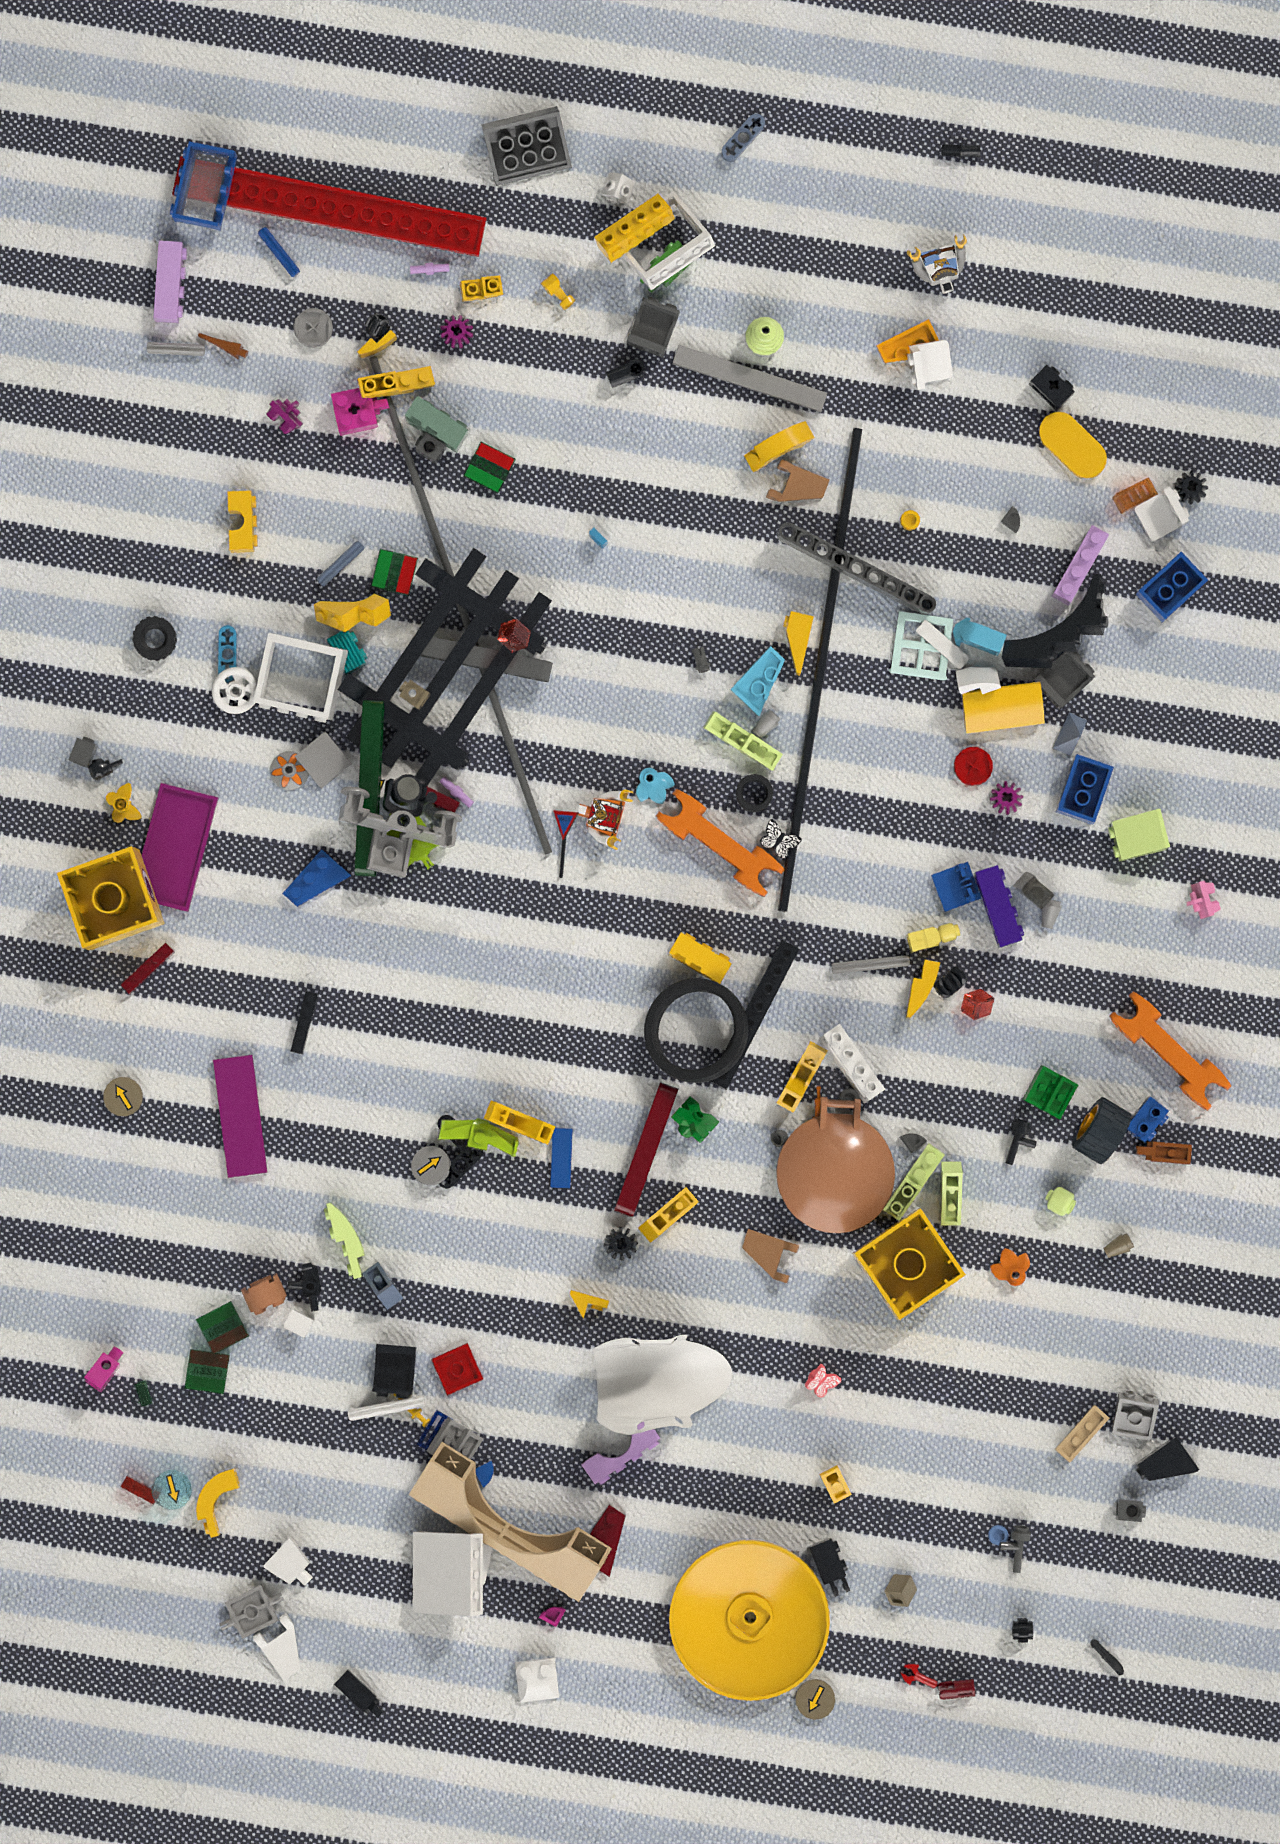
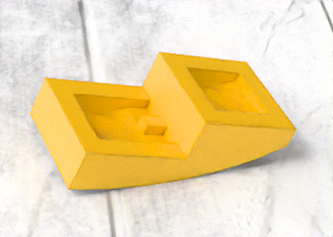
M390 330L378 343L370 338L357 351L358 356L365 358L384 350L397 340L396 334Z

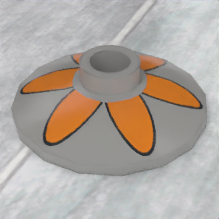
M286 751L274 758L270 766V775L273 782L284 790L300 788L309 776V773L295 758V755L298 753L294 751ZM290 766L293 768V771L288 774L286 773V768Z

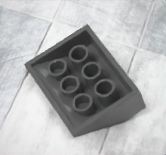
M557 106L481 124L496 186L572 168Z

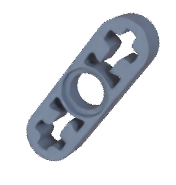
M752 114L722 147V157L725 161H735L765 127V119L762 115ZM752 120H760V127L755 126L752 129V132L754 133V135H752L750 130H748L753 125ZM746 133L749 136V140L741 143L738 140V135ZM736 143L737 147L734 150V156H727L726 149L731 150Z

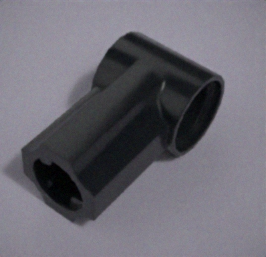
M634 359L625 365L606 372L611 387L615 388L632 380L641 379L645 375L643 362ZM634 365H639L642 367V370L638 374H633L631 368Z

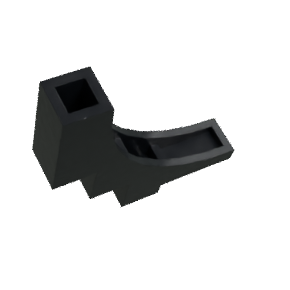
M1093 574L1089 589L1083 600L1064 621L1036 636L1017 640H1005L1002 652V660L1005 667L1052 669V663L1056 660V651L1078 652V646L1082 644V635H1104V630L1108 627V616H1105L1103 610L1102 595L1106 593V582L1103 581L1101 574Z

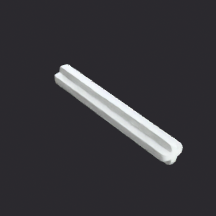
M416 1396L348 1410V1418L354 1421L424 1407L425 1398L424 1396Z

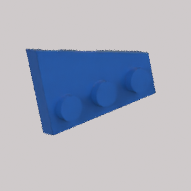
M321 850L282 894L299 907L320 893L348 879L351 875Z

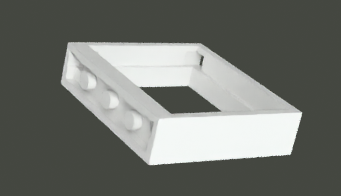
M674 191L663 197V199L671 207L672 212L676 209L680 212L698 236L647 272L643 270L629 252L622 255L650 290L715 246L710 233Z
M268 633L253 702L259 703V707L270 710L271 706L278 708L277 712L285 714L293 711L296 712V716L307 718L308 715L314 716L315 721L326 723V719L333 720L339 694L337 689L341 685L348 650ZM275 642L336 656L324 712L263 698Z

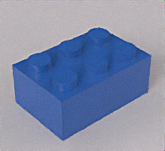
M1181 551L1136 593V596L1163 623L1197 592L1208 579Z
M1076 754L1055 812L1093 825L1098 816L1114 767Z

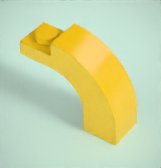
M800 422L757 444L744 457L752 471L756 472L783 454L803 447L815 437L807 422Z
M810 1041L776 1102L778 1105L794 1113L828 1050Z
M492 1100L483 1118L547 1145L556 1127Z
M235 1468L223 1471L211 1478L199 1494L196 1507L197 1520L206 1519V1522L203 1523L206 1534H210L211 1538L220 1535L214 1513L218 1497L224 1492L240 1488Z

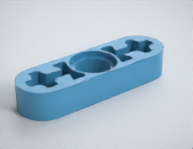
M229 625L223 626L219 630L218 674L226 669V665L222 666V662L226 664L233 663V666L229 665V668L237 667V632ZM226 630H230L233 634L229 638V643H234V646H222V643L226 644V637L222 636L223 633H226ZM225 649L233 651V657L229 660L222 657ZM229 676V679L224 680L226 683L234 681V678Z

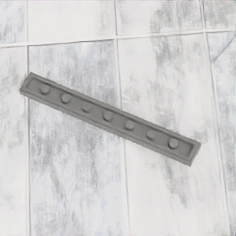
M678 345L672 363L673 365L818 412H822L827 396L826 392L682 345Z

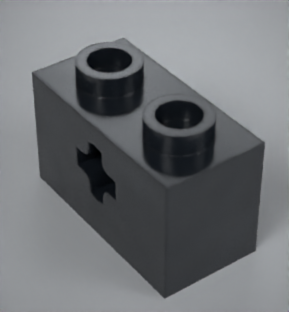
M1046 365L1030 381L1029 385L1057 412L1073 396L1075 391L1073 390V385L1068 380L1064 381L1059 376L1060 373L1055 367ZM1055 383L1057 385L1056 389L1053 388L1051 390L1049 388L1050 384L1053 385Z

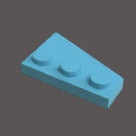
M770 646L730 689L757 716L761 714L765 701L770 694L785 659Z

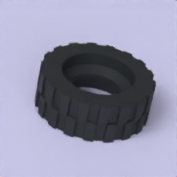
M149 616L144 620L142 619L135 626L132 641L135 649L142 657L151 661H160V659H165L168 655H171L172 651L175 650L177 634L173 626L164 618ZM158 629L164 634V642L160 647L151 648L146 644L145 636L149 630Z

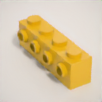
M657 193L594 238L599 250L612 263L630 249L654 235L655 232L670 224L675 217L671 207Z

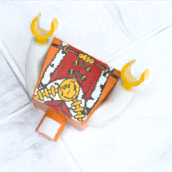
M626 789L600 794L597 798H593L591 807L580 804L578 808V815L588 818L586 827H588V832L597 842L607 845L614 850L618 849L614 846V843L616 841L621 842L616 835L625 806L624 801H633L627 799V795L633 793V791Z

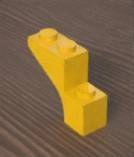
M376 594L357 602L319 601L314 604L316 621L342 632L348 631L359 622L376 627L391 616L389 599Z

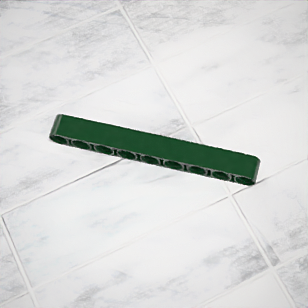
M363 700L359 788L366 790L370 794L369 798L364 799L363 808L369 809L370 813L379 815L384 701ZM357 825L355 876L375 877L377 871L366 869L373 829Z

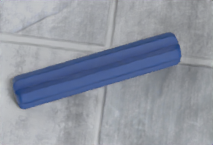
M267 227L262 228L258 232L261 239L291 277L298 275L300 270Z

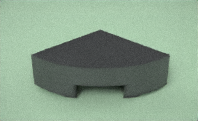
M1012 506L1001 520V523L1014 533H1017L1020 527V516L1017 509Z
M914 1133L899 1137L911 1153L927 1142L924 1137Z

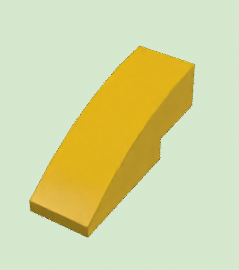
M924 960L921 978L912 979L906 1018H911L927 999L938 975L940 962Z

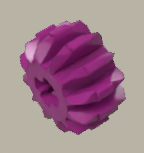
M452 315L451 322L448 319L444 320L447 326L443 325L440 327L444 331L440 335L441 338H446L444 341L446 345L452 342L451 348H455L456 343L459 344V348H463L462 342L468 345L470 342L467 338H473V333L469 332L473 330V326L468 325L469 319H465L462 322V315L458 316V320H455V316ZM455 328H459L461 334L458 333V335H454V331L452 330L454 329L456 331Z
M1004 781L1003 788L998 783L996 785L998 791L991 790V793L996 796L990 797V801H996L992 808L994 809L999 806V814L1005 809V814L1009 815L1010 808L1015 813L1017 812L1015 805L1018 807L1022 806V803L1017 800H1021L1024 797L1023 795H1017L1021 791L1020 787L1016 790L1013 789L1015 783H1012L1009 788L1007 781ZM1002 794L1010 795L1011 798L1009 800L1011 802L1003 801L1002 798L1004 796Z

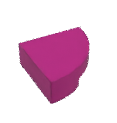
M551 1607L543 1611L539 1618L557 1627L566 1609Z

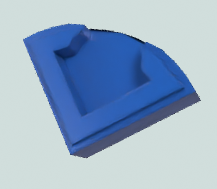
M492 1461L476 1468V1476L482 1487H485L492 1479L494 1472Z

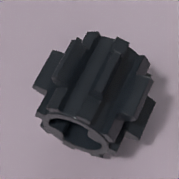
M374 313L367 318L364 324L367 326L365 331L372 337L380 339L389 331L390 326L388 324L390 321L382 314Z
M1017 1618V1621H1013V1640H1018V1643H1028V1640H1033V1622L1028 1621L1027 1618Z

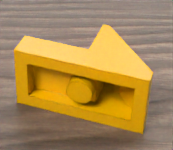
M573 1290L570 1291V1295L583 1319L588 1303L592 1304V1309L599 1311L608 1307L609 1300Z
M837 1465L819 1474L834 1504L852 1495Z

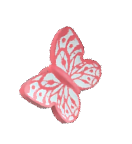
M820 1364L817 1369H814L809 1374L805 1387L809 1390L814 1389V1393L818 1397H824L827 1394V1389L837 1386L841 1382V1378L836 1374H826L825 1366Z

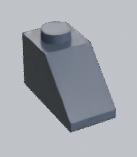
M379 1262L362 1273L375 1295L387 1310L403 1299V1296Z

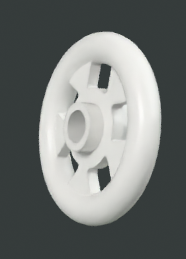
M239 667L225 669L218 674L213 682V700L221 710L227 713L240 714L246 712L255 704L253 700L257 680L246 669ZM233 676L234 681L226 684L224 679ZM242 677L249 682L246 686L239 682ZM238 687V693H232V688ZM225 688L227 696L221 697L220 689ZM245 691L251 693L247 701L242 699ZM230 699L238 700V706L229 705Z

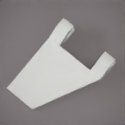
M287 1613L279 1617L280 1622L287 1630L267 1643L260 1631L253 1635L256 1644L262 1649L284 1681L300 1670L294 1624Z

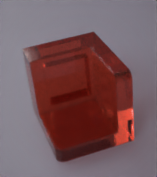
M513 619L501 623L497 639L511 652L527 648L531 632L518 619Z
M982 989L964 994L961 1012L973 1020L988 1016L992 1011L994 997Z

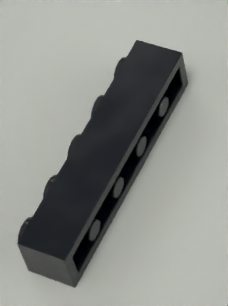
M305 992L291 1052L302 1055L304 1053L318 994Z

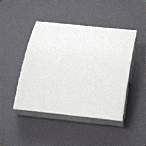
M977 666L956 671L958 688L961 694L980 688L982 694L1001 688L998 670L995 667Z

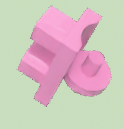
M1201 881L1191 885L1192 893H1189L1191 901L1186 902L1187 906L1193 905L1194 912L1199 913L1200 919L1213 916L1214 913L1221 909L1217 900L1211 902L1209 894L1215 893L1213 883Z

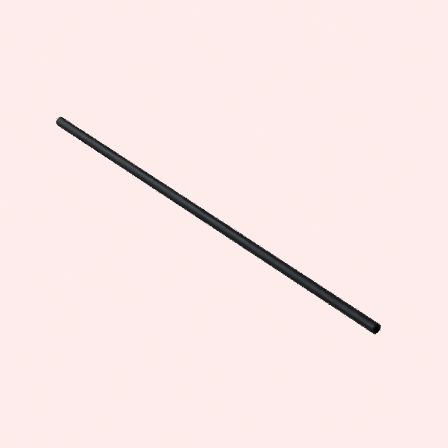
M853 428L836 533L835 546L844 550L862 437L863 429ZM836 555L834 557L835 562L839 565L842 564V557ZM831 568L789 835L799 836L840 578V572ZM797 847L789 849V856L785 859L778 911H788Z

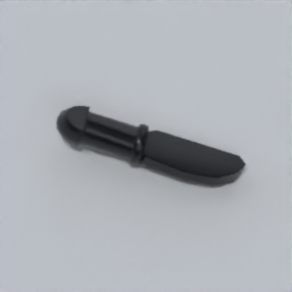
M1091 1640V1647L1102 1656L1101 1658L1118 1675H1123L1124 1670L1120 1662L1098 1640Z

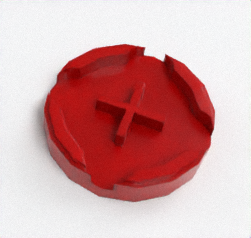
M979 747L963 749L954 761L956 777L963 784L969 786H978L985 783L993 771V761L989 753Z

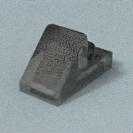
M1025 872L1013 885L1016 890L1041 910L1055 896L1053 892L1038 881L1034 874Z

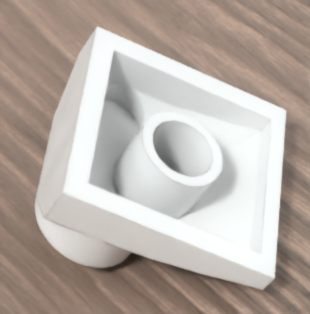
M555 1657L515 1662L519 1702L559 1698Z

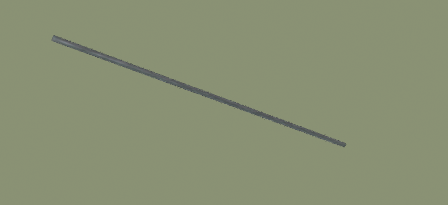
M377 356L370 357L369 360L374 374H382ZM391 396L383 397V399H388L389 408L387 410L443 569L454 577ZM456 603L466 630L471 623L467 610ZM479 669L481 676H483L486 670ZM493 688L489 698L544 854L547 855L552 853L497 694Z

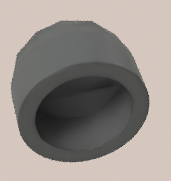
M777 1130L771 1134V1142L776 1147L784 1145L788 1139V1134L784 1130Z

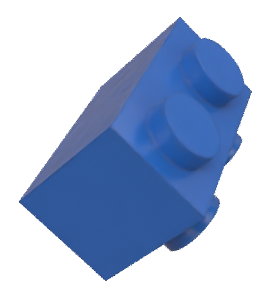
M1149 1096L1131 1118L1127 1131L1143 1143L1147 1140L1150 1142L1157 1133L1155 1131L1159 1124L1162 1126L1169 1118L1167 1116L1169 1110Z

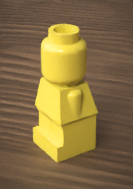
M948 923L939 926L938 929L930 927L908 933L906 938L910 952L913 953L938 946L939 942L946 943L956 940L957 936H960V930L957 924Z

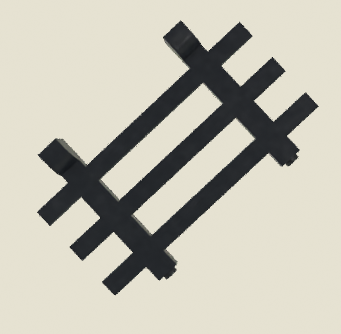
M475 548L469 553L454 577L427 558H425L416 571L415 575L441 592L442 595L378 691L376 692L349 673L337 689L361 706L363 705V700L384 701V721L398 731L383 752L382 763L392 769L411 740L431 752L415 775L420 780L422 788H427L444 762L458 771L460 768L464 769L470 761L468 759L470 754L456 746V743L519 649L522 647L536 656L538 653L541 655L547 646L545 644L546 639L533 631L552 600L538 592L520 621L500 609L520 578L506 570L487 599L468 587V584L487 557ZM455 603L475 615V617L426 688V691L431 693L425 704L420 710L414 707L409 714L390 700ZM490 625L508 638L444 734L440 735L423 722L487 626ZM362 714L346 737L358 747L361 745Z

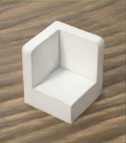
M292 1309L283 1327L305 1338L314 1319Z

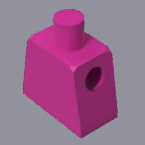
M115 1346L108 1355L103 1352L85 1375V1382L101 1393L119 1369L120 1364L118 1360L123 1355V1352ZM105 1363L111 1365L107 1370L102 1368Z

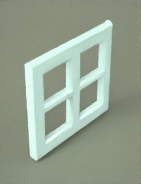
M899 611L892 664L889 672L947 680L948 659L941 654L938 671L921 669L924 651L940 652L930 643H926L922 636L919 642L903 639L905 621L922 623L924 620H927L933 625L945 626L943 635L951 641L953 619ZM902 648L919 650L916 668L899 666Z

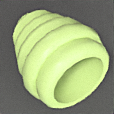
M760 317L753 320L748 325L745 333L748 347L759 355L776 353L784 341V331L781 325L770 317ZM763 328L769 329V333H767V334L763 333V332H762V329H763Z

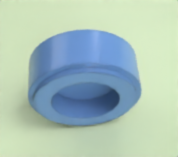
M994 1525L989 1529L988 1538L994 1545H999L1000 1542L1008 1540V1531L1001 1525Z

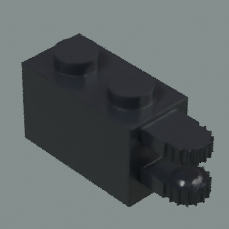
M830 1537L810 1545L809 1549L823 1584L829 1583L834 1597H837L839 1592L833 1581L841 1579L846 1593L849 1592L850 1588L845 1578V1571L848 1568L844 1559H839L837 1553L841 1551L837 1541H832Z

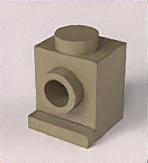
M412 680L409 682L404 681L399 688L401 692L399 696L419 710L431 695V693ZM411 690L416 691V695L414 697H411L409 695V692Z

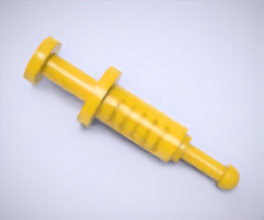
M421 1408L407 1410L412 1414L411 1418L413 1420L418 1418L423 1423V1427L430 1423L431 1420L429 1418L426 1420L420 1414L422 1412Z

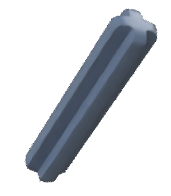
M356 541L317 577V582L323 587L328 584L364 550V546L359 541Z

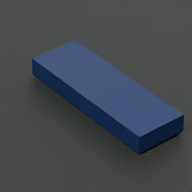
M554 1129L552 1136L550 1188H570L573 1129Z

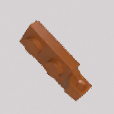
M1152 1141L1147 1142L1146 1147L1136 1146L1135 1154L1146 1155L1145 1160L1152 1162L1191 1165L1192 1145Z

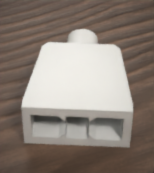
M291 1537L263 1566L288 1584H291L297 1578L305 1586L313 1578L305 1570L310 1561Z

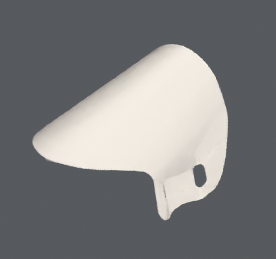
M679 1335L667 1340L620 1338L605 1342L593 1349L596 1361L598 1390L597 1421L609 1430L625 1435H633L668 1426L689 1428L693 1425L690 1416L717 1400L726 1391L732 1379L731 1366L725 1357L716 1350L699 1343L687 1341V1335ZM632 1340H635L640 1344H635L632 1342ZM675 1417L681 1419L683 1424L679 1423ZM644 1422L645 1426L638 1430L637 1425Z

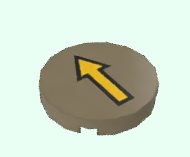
M119 1077L107 1084L103 1100L106 1108L111 1113L117 1116H129L140 1109L143 1102V1092L141 1086L135 1080L128 1077Z
M819 1679L808 1680L802 1683L797 1690L795 1697L796 1706L806 1718L813 1720L822 1719L833 1710L835 1693L825 1681Z

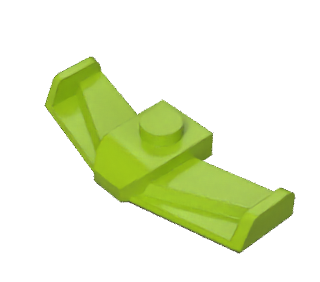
M479 1118L475 1120H442L437 1139H468L467 1147L484 1151L487 1150L489 1144L512 1157L516 1156L519 1143L517 1137L490 1124L488 1120Z

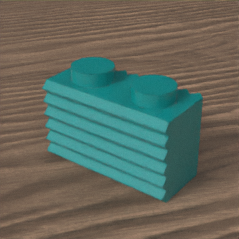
M341 631L326 639L331 647L348 650L344 667L346 676L348 673L350 674L367 665L365 660L368 657L363 648L358 649L356 645L358 639L353 631Z

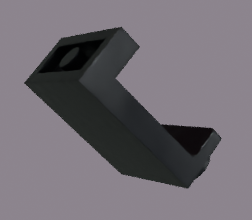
M376 1344L372 1392H376V1396L388 1397V1393L396 1394V1398L406 1399L408 1395H413L417 1347Z

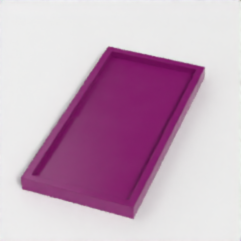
M163 783L160 784L142 852V859L158 905L189 912L218 797Z

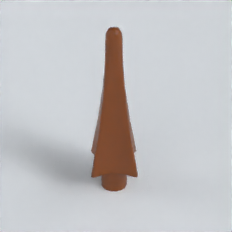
M202 333L198 334L199 338L214 344L239 359V356L244 358L248 356L249 351L243 349L244 347L240 343L217 339Z

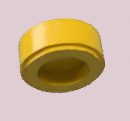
M913 510L905 511L900 518L901 526L905 530H915L920 523L919 514Z

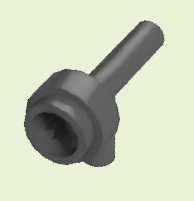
M1015 1525L1011 1529L1010 1538L1016 1540V1543H999L1000 1550H1015L1014 1573H1021L1024 1541H1030L1031 1532L1027 1526Z

